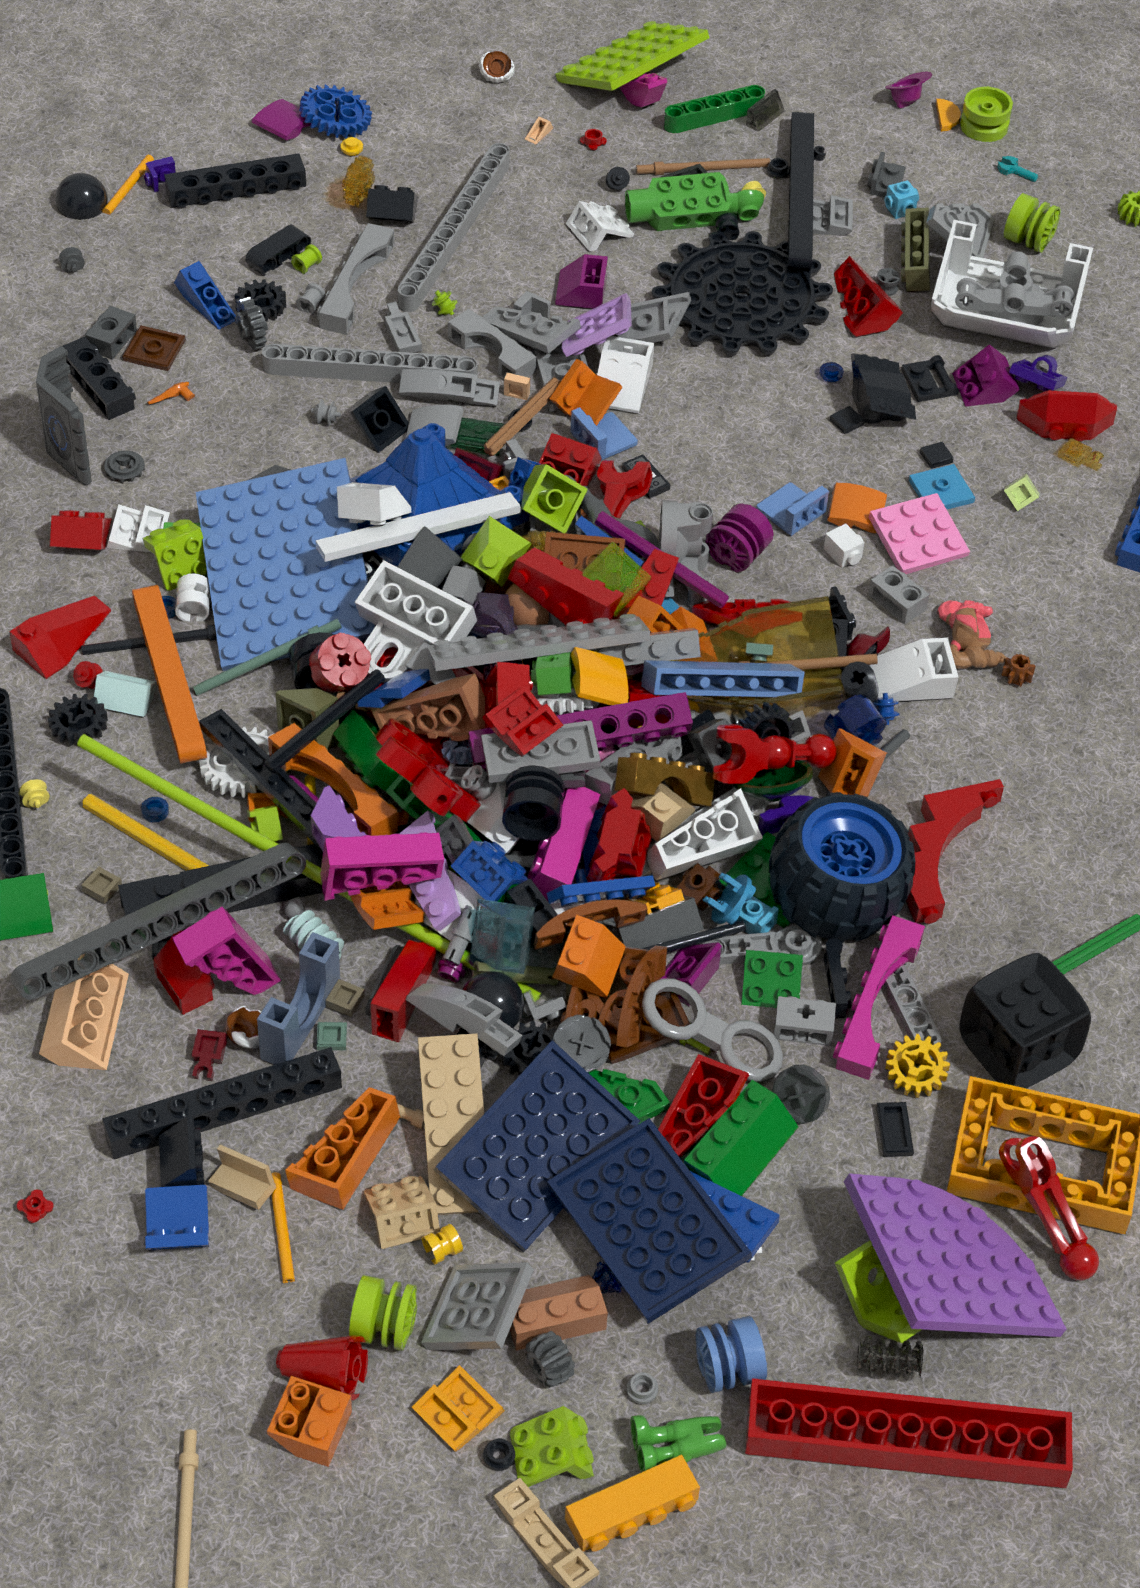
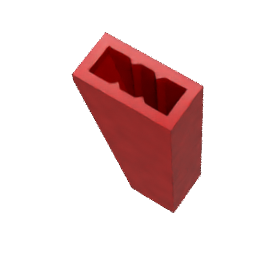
M408 940L371 1001L372 1035L400 1042L416 1007L407 1001L406 998L419 986L427 983L436 963L435 947L429 946L424 942Z

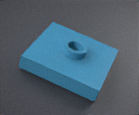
M955 464L909 475V482L919 498L937 493L946 510L975 502V496Z

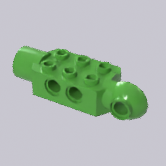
M720 172L652 178L649 187L646 189L625 191V212L628 223L647 221L657 231L715 226L716 218L721 214L729 212L739 216L740 220H753L759 215V210L764 203V194L758 190L747 189L738 193H730L726 178Z

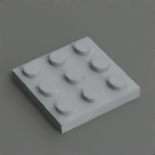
M528 1262L454 1265L421 1344L428 1350L502 1349L534 1269Z

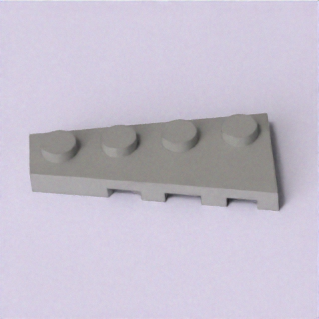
M497 306L482 317L511 339L546 353L553 351L581 328L579 319L572 318L568 322L563 321L561 316L554 315L549 319L543 318L541 313L532 312V314L524 315L522 310Z

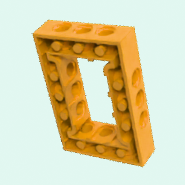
M970 1076L946 1191L955 1196L1037 1214L1022 1194L1021 1188L1011 1179L1000 1159H990L982 1166L991 1126L1107 1152L1102 1186L1098 1182L1088 1179L1085 1182L1063 1177L1061 1173H1057L1067 1203L1078 1224L1126 1234L1132 1217L1140 1164V1114ZM1044 1191V1196L1054 1218L1061 1220L1055 1207L1053 1206L1052 1202L1050 1201L1049 1197Z

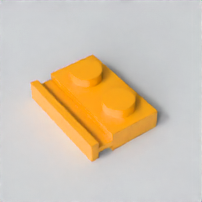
M659 882L655 883V887L645 891L646 895L641 898H625L628 901L646 904L648 909L646 914L652 913L651 908L660 910L684 900L681 889L670 887V885H660Z

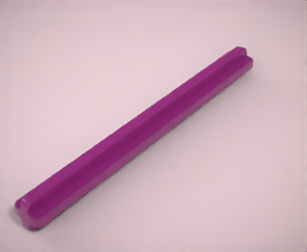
M604 511L600 512L595 519V525L615 538L625 539V545L648 559L654 549L660 550ZM678 562L673 575L674 578L717 607L722 608L729 599L726 593Z

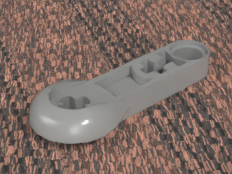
M798 925L785 927L778 932L725 936L702 943H720L722 946L720 964L744 963L746 950L803 955V966L817 959L822 949L820 936L817 935L814 938L808 932L803 931ZM794 942H801L802 946L798 947ZM726 946H729L730 954H726ZM738 946H744L745 952H740Z

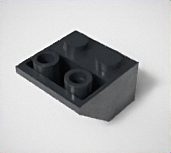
M374 185V189H368L366 217L369 219L414 222L418 196L408 187H397V191H393L388 186Z
M193 1116L186 1117L159 1135L161 1187L205 1185L201 1128H195Z

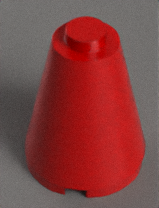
M358 1335L286 1344L282 1350H279L276 1366L284 1377L290 1378L293 1376L349 1394L351 1395V1400H356L360 1395L359 1393H354L357 1382L359 1380L364 1383L367 1374L368 1351L362 1349L360 1342H365V1339Z

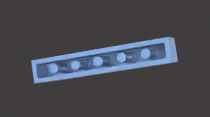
M644 660L641 687L653 695H672L686 692L687 695L801 698L804 671L792 664Z

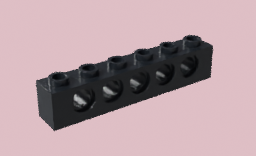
M300 153L164 174L166 193L171 208H183L188 205L207 204L212 201L231 200L244 196L252 197L256 194L276 193L277 191L296 190L300 187H306V170Z

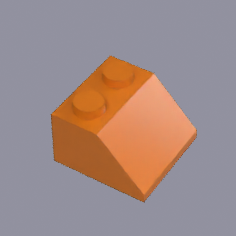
M576 914L552 978L607 998L626 946L603 924Z

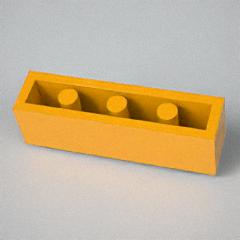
M680 1455L566 1506L565 1521L583 1552L589 1549L593 1552L599 1551L608 1545L609 1540L617 1536L621 1538L630 1537L638 1531L639 1526L648 1522L650 1525H656L665 1520L668 1513L677 1509L679 1512L691 1509L699 1498L700 1486L683 1455Z

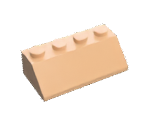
M82 954L78 960H81L85 954ZM109 964L56 989L39 1054L58 1066L107 1070L129 974L116 965Z

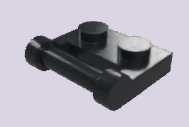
M940 355L933 356L930 360L902 365L901 371L917 402L956 396L959 393L957 385L952 383L945 370V363ZM935 369L943 388H938L930 370Z

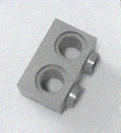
M893 565L872 578L868 595L904 625L927 609L929 594Z

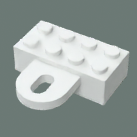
M384 560L355 601L359 616L376 625L364 645L371 653L368 674L375 669L380 670L385 676L383 683L401 673L407 672L406 664L425 641L431 645L440 640H448L450 643L459 642L461 638L467 637L477 622L473 606ZM387 648H397V654L387 667L380 668L377 666L378 660Z

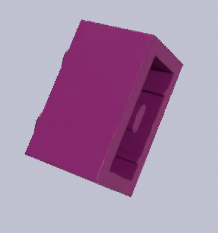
M584 254L562 268L559 275L555 305L596 308L602 305L607 279L608 256Z
M990 344L952 373L966 407L1002 403L1019 391L1014 375L1009 373L1010 366L1006 357Z

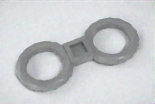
M659 979L651 983L644 991L642 999L644 1015L650 1025L663 1036L675 1040L693 1038L717 1052L720 1051L721 1058L726 1065L748 1072V1081L765 1082L775 1077L781 1069L783 1053L780 1043L774 1034L763 1025L750 1020H737L731 1024L726 1023L706 1011L704 1001L695 989L687 983L676 979ZM661 992H674L685 998L691 1005L694 1013L693 1023L688 1026L678 1027L665 1021L656 1010V995ZM739 1033H748L760 1039L769 1051V1065L763 1069H754L739 1061L732 1049V1037Z

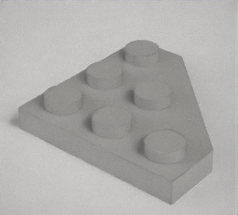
M964 204L934 205L930 209L926 223L947 242L953 220L977 224L972 256L983 258L994 217L979 204H971L970 206H965Z

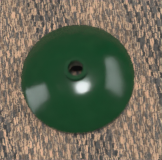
M795 760L793 768L784 766L778 770H760L749 782L731 785L737 790L741 788L743 794L753 798L776 802L805 787L813 777V769L808 763Z

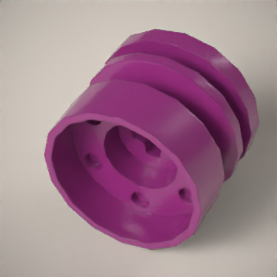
M740 503L734 505L711 531L706 534L705 543L709 547L710 555L716 562L730 566V569L735 572L745 571L773 541L774 533L772 525L762 512L751 505Z

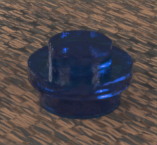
M835 362L824 363L819 371L820 376L827 382L840 380L844 373L842 366Z

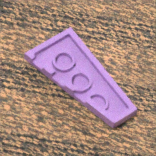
M429 811L425 812L400 834L436 833L434 815ZM445 858L441 878L408 884L431 924L438 931L443 930L462 914L453 882L449 879L447 872L449 868Z

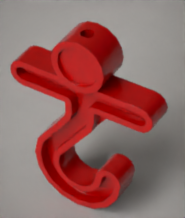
M389 719L375 735L378 742L382 745L376 755L386 765L412 783L410 786L411 791L434 812L445 816L451 811L467 822L479 809L481 803L474 796L444 775L449 767L442 757L422 738L402 723Z

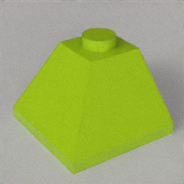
M547 464L535 465L523 488L521 510L558 532L566 533L588 489Z
M489 516L461 558L463 562L476 568L481 574L502 587L508 579L515 561L527 552L531 543Z

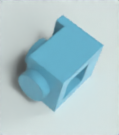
M752 896L739 909L740 916L735 921L743 920L746 926L745 932L748 934L766 933L776 925L778 908L775 906L771 908Z

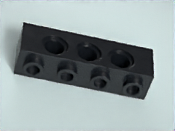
M84 336L62 346L68 351L66 362L70 366V374L108 420L135 409L134 400H136L133 389L130 386L127 387L120 373L115 372L111 368L110 362L107 358H103L100 355L95 344H91Z

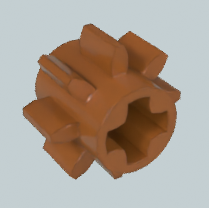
M1016 654L1011 659H1005L1001 675L1007 676L1008 684L1013 683L1021 687L1025 681L1028 683L1032 682L1036 666L1030 664L1029 657Z

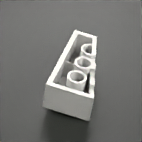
M740 788L725 800L720 801L705 813L700 814L685 826L680 827L657 842L647 852L646 860L655 880H659L687 871L697 863L703 866L752 850L763 837Z

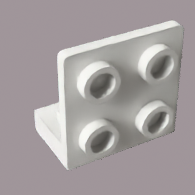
M579 201L566 222V225L589 251L597 250L606 233L628 238L634 236V233L629 228V224L617 215L618 211L610 205L600 206L592 201L589 203Z

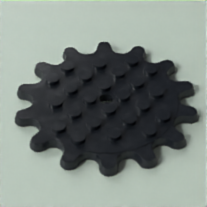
M755 231L746 233L744 239L740 242L729 241L723 233L713 232L709 235L710 245L706 248H698L690 243H682L678 246V253L683 259L682 262L677 264L662 262L657 266L659 275L669 280L670 283L654 287L652 289L653 298L657 299L689 292L691 302L679 325L683 324L692 328L688 332V339L692 345L698 346L707 340H717L723 344V350L728 356L736 355L743 345H755L763 354L772 355L778 346L776 340L781 338H788L799 344L804 343L809 337V331L802 324L807 322L824 323L829 316V311L824 307L818 306L815 301L828 299L833 293V287L828 283L815 282L811 278L818 274L821 269V263L818 260L812 259L811 269L788 267V241H783L775 247H768L762 243V235Z

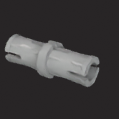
M465 906L457 928H453L451 932L453 937L442 957L443 959L452 961L457 965L460 964L468 942H472L474 938L472 933L483 912L475 908L472 909L471 906Z

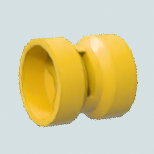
M452 1224L442 1227L437 1234L429 1233L422 1237V1244L426 1253L433 1251L435 1259L431 1261L434 1265L444 1261L445 1256L449 1254L454 1256L463 1251L461 1239Z

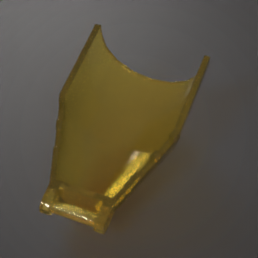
M825 596L749 609L741 613L742 616L728 623L724 621L719 624V627L705 634L704 632L699 633L701 657L670 661L734 663L749 661L750 663H761L751 661V657L746 656L747 643L773 645L772 658H767V662L839 657L829 598ZM836 667L802 670L804 671V679L801 693L777 697L687 695L688 702L753 712L754 704L762 708L764 702H768L771 706L777 703L787 711L845 701V695L841 681V668Z

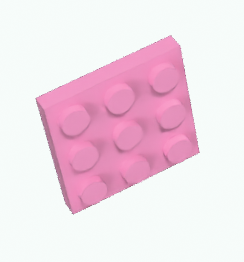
M937 493L870 511L869 519L896 568L905 574L969 556V548Z

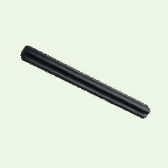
M375 669L368 674L360 683L350 689L264 762L266 768L271 773L279 770L353 708L360 699L383 683L385 676L381 671Z

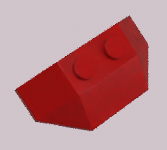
M1048 390L1033 395L1028 399L1019 400L1016 419L1042 438H1050L1052 440L1075 439L1076 441L1092 440L1114 424L1117 405L1111 403L1098 393Z

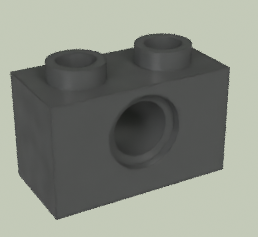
M109 306L99 316L92 328L87 330L85 337L91 344L97 346L101 356L113 360L137 331L136 316L133 313Z
M713 719L687 733L701 766L705 767L704 772L713 773L715 765L724 764L731 757V743L724 741L722 738H716L719 725H730L725 719ZM718 744H720L722 747V752L720 756L717 754L716 751Z

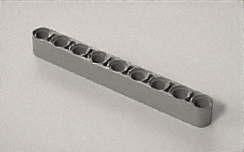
M269 344L262 349L263 370L271 375L400 383L401 371L403 369H431L478 374L477 361L469 356Z

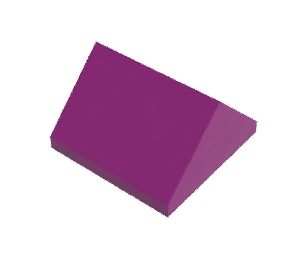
M719 942L680 949L666 966L665 976L660 979H676L685 982L699 994L719 969L722 946ZM677 994L681 1003L690 1006L685 998Z

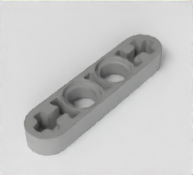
M902 965L894 972L896 975L900 974V985L897 986L894 976H890L884 983L892 1003L911 1040H914L916 1034H919L923 1041V1032L926 1031L925 1036L926 1038L928 1036L931 1037L933 1045L938 1042L941 1043V1036L907 968ZM900 994H909L913 1001L904 1003L898 999V996ZM918 1016L924 1020V1024L920 1026L913 1025L909 1018Z

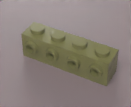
M929 207L906 209L905 222H901L902 236H905L901 237L902 251H905L901 253V266L905 267L901 268V282H906L907 292L930 290V226L926 223Z

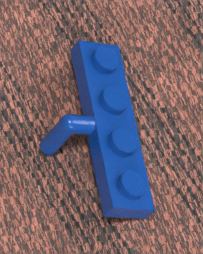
M579 869L576 870L574 875L576 884L561 885L546 894L549 904L561 903V907H567L577 904L578 901L585 904L601 901V898L620 900L629 895V899L641 898L646 895L645 891L655 887L653 875L587 882L585 870Z

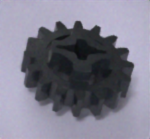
M255 279L251 285L245 282V288L238 287V293H235L236 310L237 300L250 296L254 300L255 305L262 309L266 322H268V317L276 319L277 313L283 314V308L287 307L286 292L282 291L281 285L275 287L274 281L268 284L266 279H263L261 283H258Z
M73 694L72 699L69 700L64 696L62 697V704L55 702V710H49V729H51L53 737L58 736L60 743L68 740L69 746H72L83 734L93 739V736L102 737V730H107V711L103 703L98 704L96 697L88 700L87 694H84L82 698H78L76 694Z
M531 1021L529 1027H526L522 1022L519 1023V1030L516 1031L523 1036L519 1044L503 1056V1065H509V1073L513 1074L518 1071L520 1076L552 1041L556 1029L546 1030V1023L544 1022L540 1027H536L535 1021Z

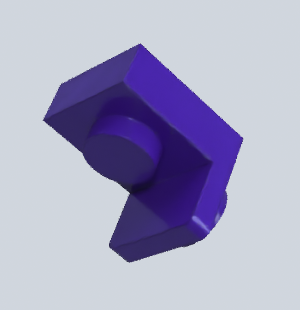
M172 156L146 163L144 180L147 187L151 186L154 192H159L158 182H165L164 174L176 173L175 161Z

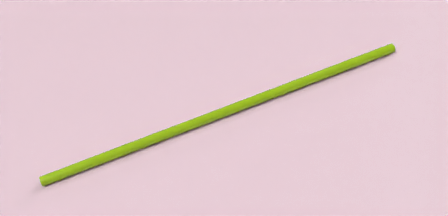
M83 734L79 738L78 747L261 851L278 845V843L91 737ZM306 860V866L302 874L322 885L321 868ZM348 891L337 893L340 896L353 902L348 894ZM419 923L395 926L421 942L435 947L437 951L445 954L450 943L449 940ZM465 950L460 962L465 967L476 970L468 963L470 952ZM516 982L521 988L522 993L531 990L535 1002L539 1000L542 993L525 983Z

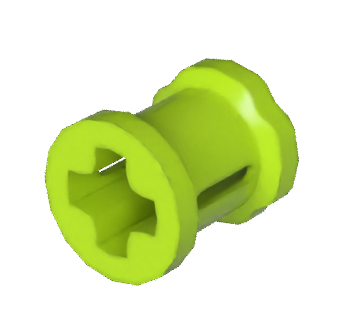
M312 244L306 246L305 251L291 257L292 266L303 274L308 272L309 267L322 261L321 252Z

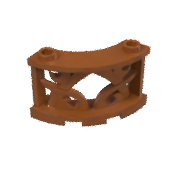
M656 945L650 950L625 947L617 972L620 971V975L624 983L628 985V988L613 993L604 1004L598 995L572 985L567 1009L562 1014L561 1023L569 1017L583 1015L584 1013H589L588 1017L595 1019L599 1015L598 1020L604 1027L608 1024L618 1031L617 1035L609 1034L612 1044L629 1047L638 1043L644 1013L641 1003L643 993L651 983L665 976L667 947ZM628 969L633 975H627ZM623 1001L622 1008H617L616 1004Z

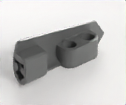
M424 526L399 563L398 568L438 588L449 575L452 566H457L463 559Z

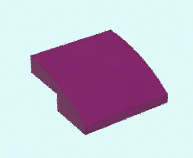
M279 99L264 107L252 118L251 122L285 140L296 138L300 135L302 128L311 126V123L304 122L305 118L301 117L299 107L284 99Z

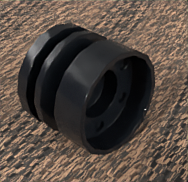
M530 765L520 767L508 776L502 823L510 834L522 840L540 841L546 840L558 832L561 827L565 785L562 778L555 771L543 766Z

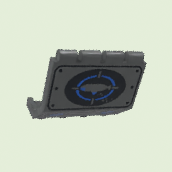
M60 346L41 357L36 379L46 453L76 480L88 485L92 482L84 418L78 406L71 399L73 389L68 374L71 372L69 370L70 366L66 362L68 351Z

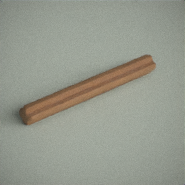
M556 377L549 380L484 444V452L494 456L506 444V441H509L550 401L549 398L561 380H558Z

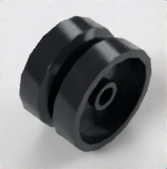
M324 632L308 634L298 639L291 646L289 657L295 689L318 687V689L324 691L313 681L309 659L313 650L334 634Z

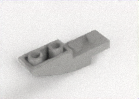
M403 369L401 371L398 394L447 402V400L496 407L500 382L477 378L478 375L463 372Z
M422 984L406 998L417 1009L423 1011L452 1032L461 1026L469 1034L478 1033V1039L503 1056L516 1047L523 1036L499 1019L503 1010L477 995L458 988L439 984Z

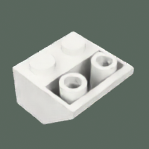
M354 482L337 486L338 518H347L350 523H362L365 520H370L372 525L386 524V520H399L401 515L411 513V506L395 486Z

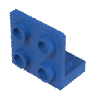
M472 841L451 865L490 905H495L512 884H521L528 880L524 875L526 870L516 861L511 863L504 856L506 851L496 842Z
M206 1185L146 1188L147 1236H145V1245L147 1250L209 1247Z

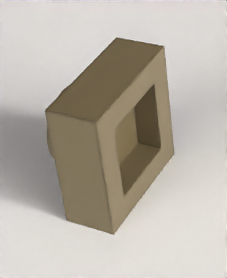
M98 866L81 885L82 892L105 904L119 889L118 885L122 884V880Z
M338 979L325 1000L326 1007L352 1017L365 996V989Z

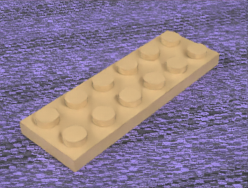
M478 1033L419 1037L418 1050L429 1191L436 1202L438 1215L476 1213L479 1211L433 1169L484 1115Z

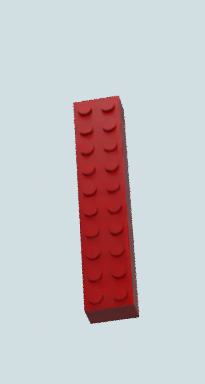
M752 1378L748 1403L745 1454L1067 1488L1073 1472L1072 1412Z

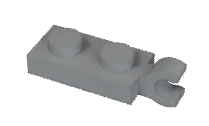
M396 302L386 303L389 312L385 316V325L397 352L414 353L422 351V343L408 312L400 313Z

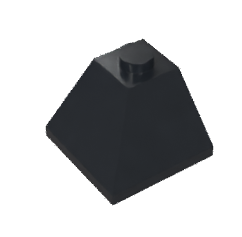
M386 386L370 391L358 400L350 410L357 425L373 450L377 453L407 432L409 422Z

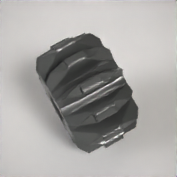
M549 1331L539 1334L526 1344L525 1356L529 1360L528 1365L532 1368L533 1374L538 1377L539 1382L544 1383L546 1387L550 1388L561 1385L574 1375L575 1363L571 1358L572 1354L567 1349V1345L563 1343L561 1337L554 1332Z

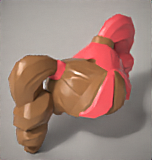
M953 600L941 603L937 612L939 618L945 621L952 629L953 640L950 648L956 669H966L971 666L976 668L996 667L999 663H1005L1006 656L1003 653L985 650L991 643V634L983 617L987 618L993 613L992 607L966 600L963 603Z

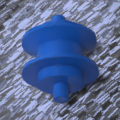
M883 693V697L877 698L878 701L872 702L873 705L878 707V712L874 713L873 717H878V720H884V724L889 725V720H893L894 716L900 715V713L894 711V706L899 701L894 700L893 697H888V693Z

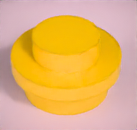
M349 137L341 142V151L348 156H356L363 150V143L357 138Z

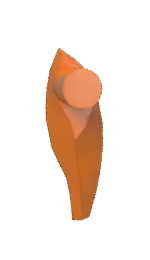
M180 382L148 401V405L179 395L189 401L195 395L188 389L189 382Z

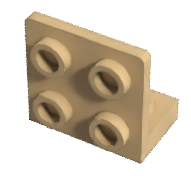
M408 1176L395 1183L376 1184L371 1189L364 1190L365 1198L375 1218L381 1249L420 1240L429 1233L437 1234L440 1232L436 1202L422 1176Z

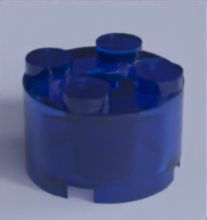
M862 695L853 696L842 702L837 707L839 712L834 717L830 713L825 720L824 729L833 740L838 729L841 728L867 743H871L873 746L882 741L881 733L887 725L886 719L867 696L864 698Z

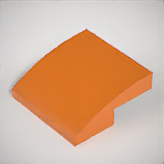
M836 482L833 488L827 521L838 526L847 524L850 528L855 525L867 532L877 534L869 519L870 511L885 507L887 494L862 485Z
M402 881L394 882L389 888L378 890L377 886L367 887L362 891L360 890V894L350 896L362 918L373 930L424 922L425 912L411 900L412 890L407 885H404Z

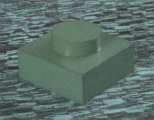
M747 643L746 656L751 657V661L767 662V658H772L773 645Z

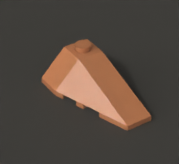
M475 673L453 678L415 691L404 698H395L382 708H371L379 729L389 719H394L415 734L428 735V738L434 739L438 736L449 737L452 741L468 740L469 731L485 729V721L482 718L485 715V695Z

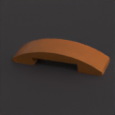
M601 900L585 903L568 909L548 921L536 933L533 945L535 949L562 943L565 930L571 929L576 914L595 922L613 918L616 927L619 928L644 921L648 909L646 904L628 900Z

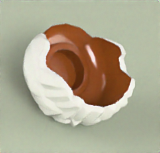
M487 52L483 54L479 61L480 72L488 82H505L514 74V63L503 52Z
M246 1006L235 1009L228 1016L225 1023V1031L228 1038L234 1044L244 1048H258L257 1018L261 1011L250 1010Z

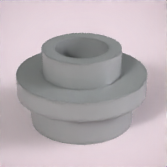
M637 1373L627 1383V1394L635 1403L648 1404L657 1397L658 1383L648 1373ZM643 1385L648 1388V1391L639 1392L636 1388Z

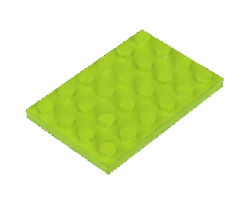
M650 21L643 24V27L639 30L629 31L624 38L611 41L612 44L596 49L594 54L579 58V62L564 66L563 70L556 73L555 76L560 83L613 91L709 39L708 30L698 29L697 26L670 25V23L658 24L655 21Z

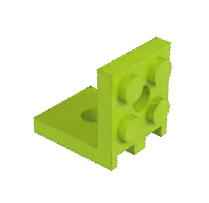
M871 1240L835 1262L858 1323L863 1328L899 1343H903L922 1330L911 1329ZM873 1268H876L877 1274L875 1280L869 1283V1272Z

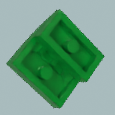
M44 873L0 880V941L54 932Z

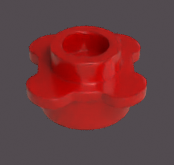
M589 129L585 132V136L580 138V143L586 144L590 150H597L600 145L607 143V139L603 137L600 130Z
M39 1189L33 1190L30 1196L17 1202L18 1211L24 1212L27 1220L31 1223L38 1222L47 1213L52 1212L54 1208L53 1202L47 1201L43 1196V1191Z

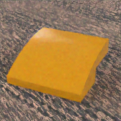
M574 647L570 656L576 670L572 683L577 697L611 706L628 703V680L623 659Z
M460 1365L438 1387L434 1384L412 1406L414 1411L455 1452L505 1411Z

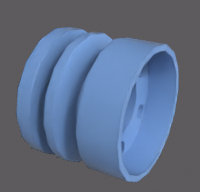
M751 1316L728 1321L727 1336L719 1323L711 1325V1331L707 1326L696 1329L697 1360L700 1371L706 1379L708 1389L712 1393L722 1391L723 1385L727 1390L734 1388L735 1373L744 1386L750 1385L752 1378L766 1380L767 1362L758 1327Z

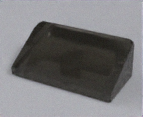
M772 90L748 109L746 126L759 132L785 112L778 90Z

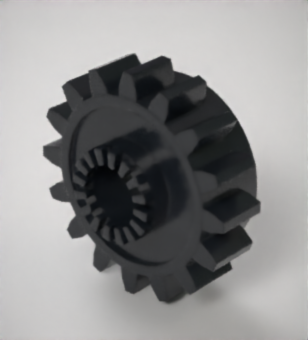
M764 702L762 708L754 704V711L751 713L746 710V719L738 720L743 728L751 729L761 739L771 735L791 739L792 735L795 734V731L791 728L794 721L789 717L790 714L777 703L771 706L768 702Z

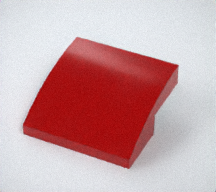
M526 685L482 717L494 733L522 757L563 726L546 703L542 706Z

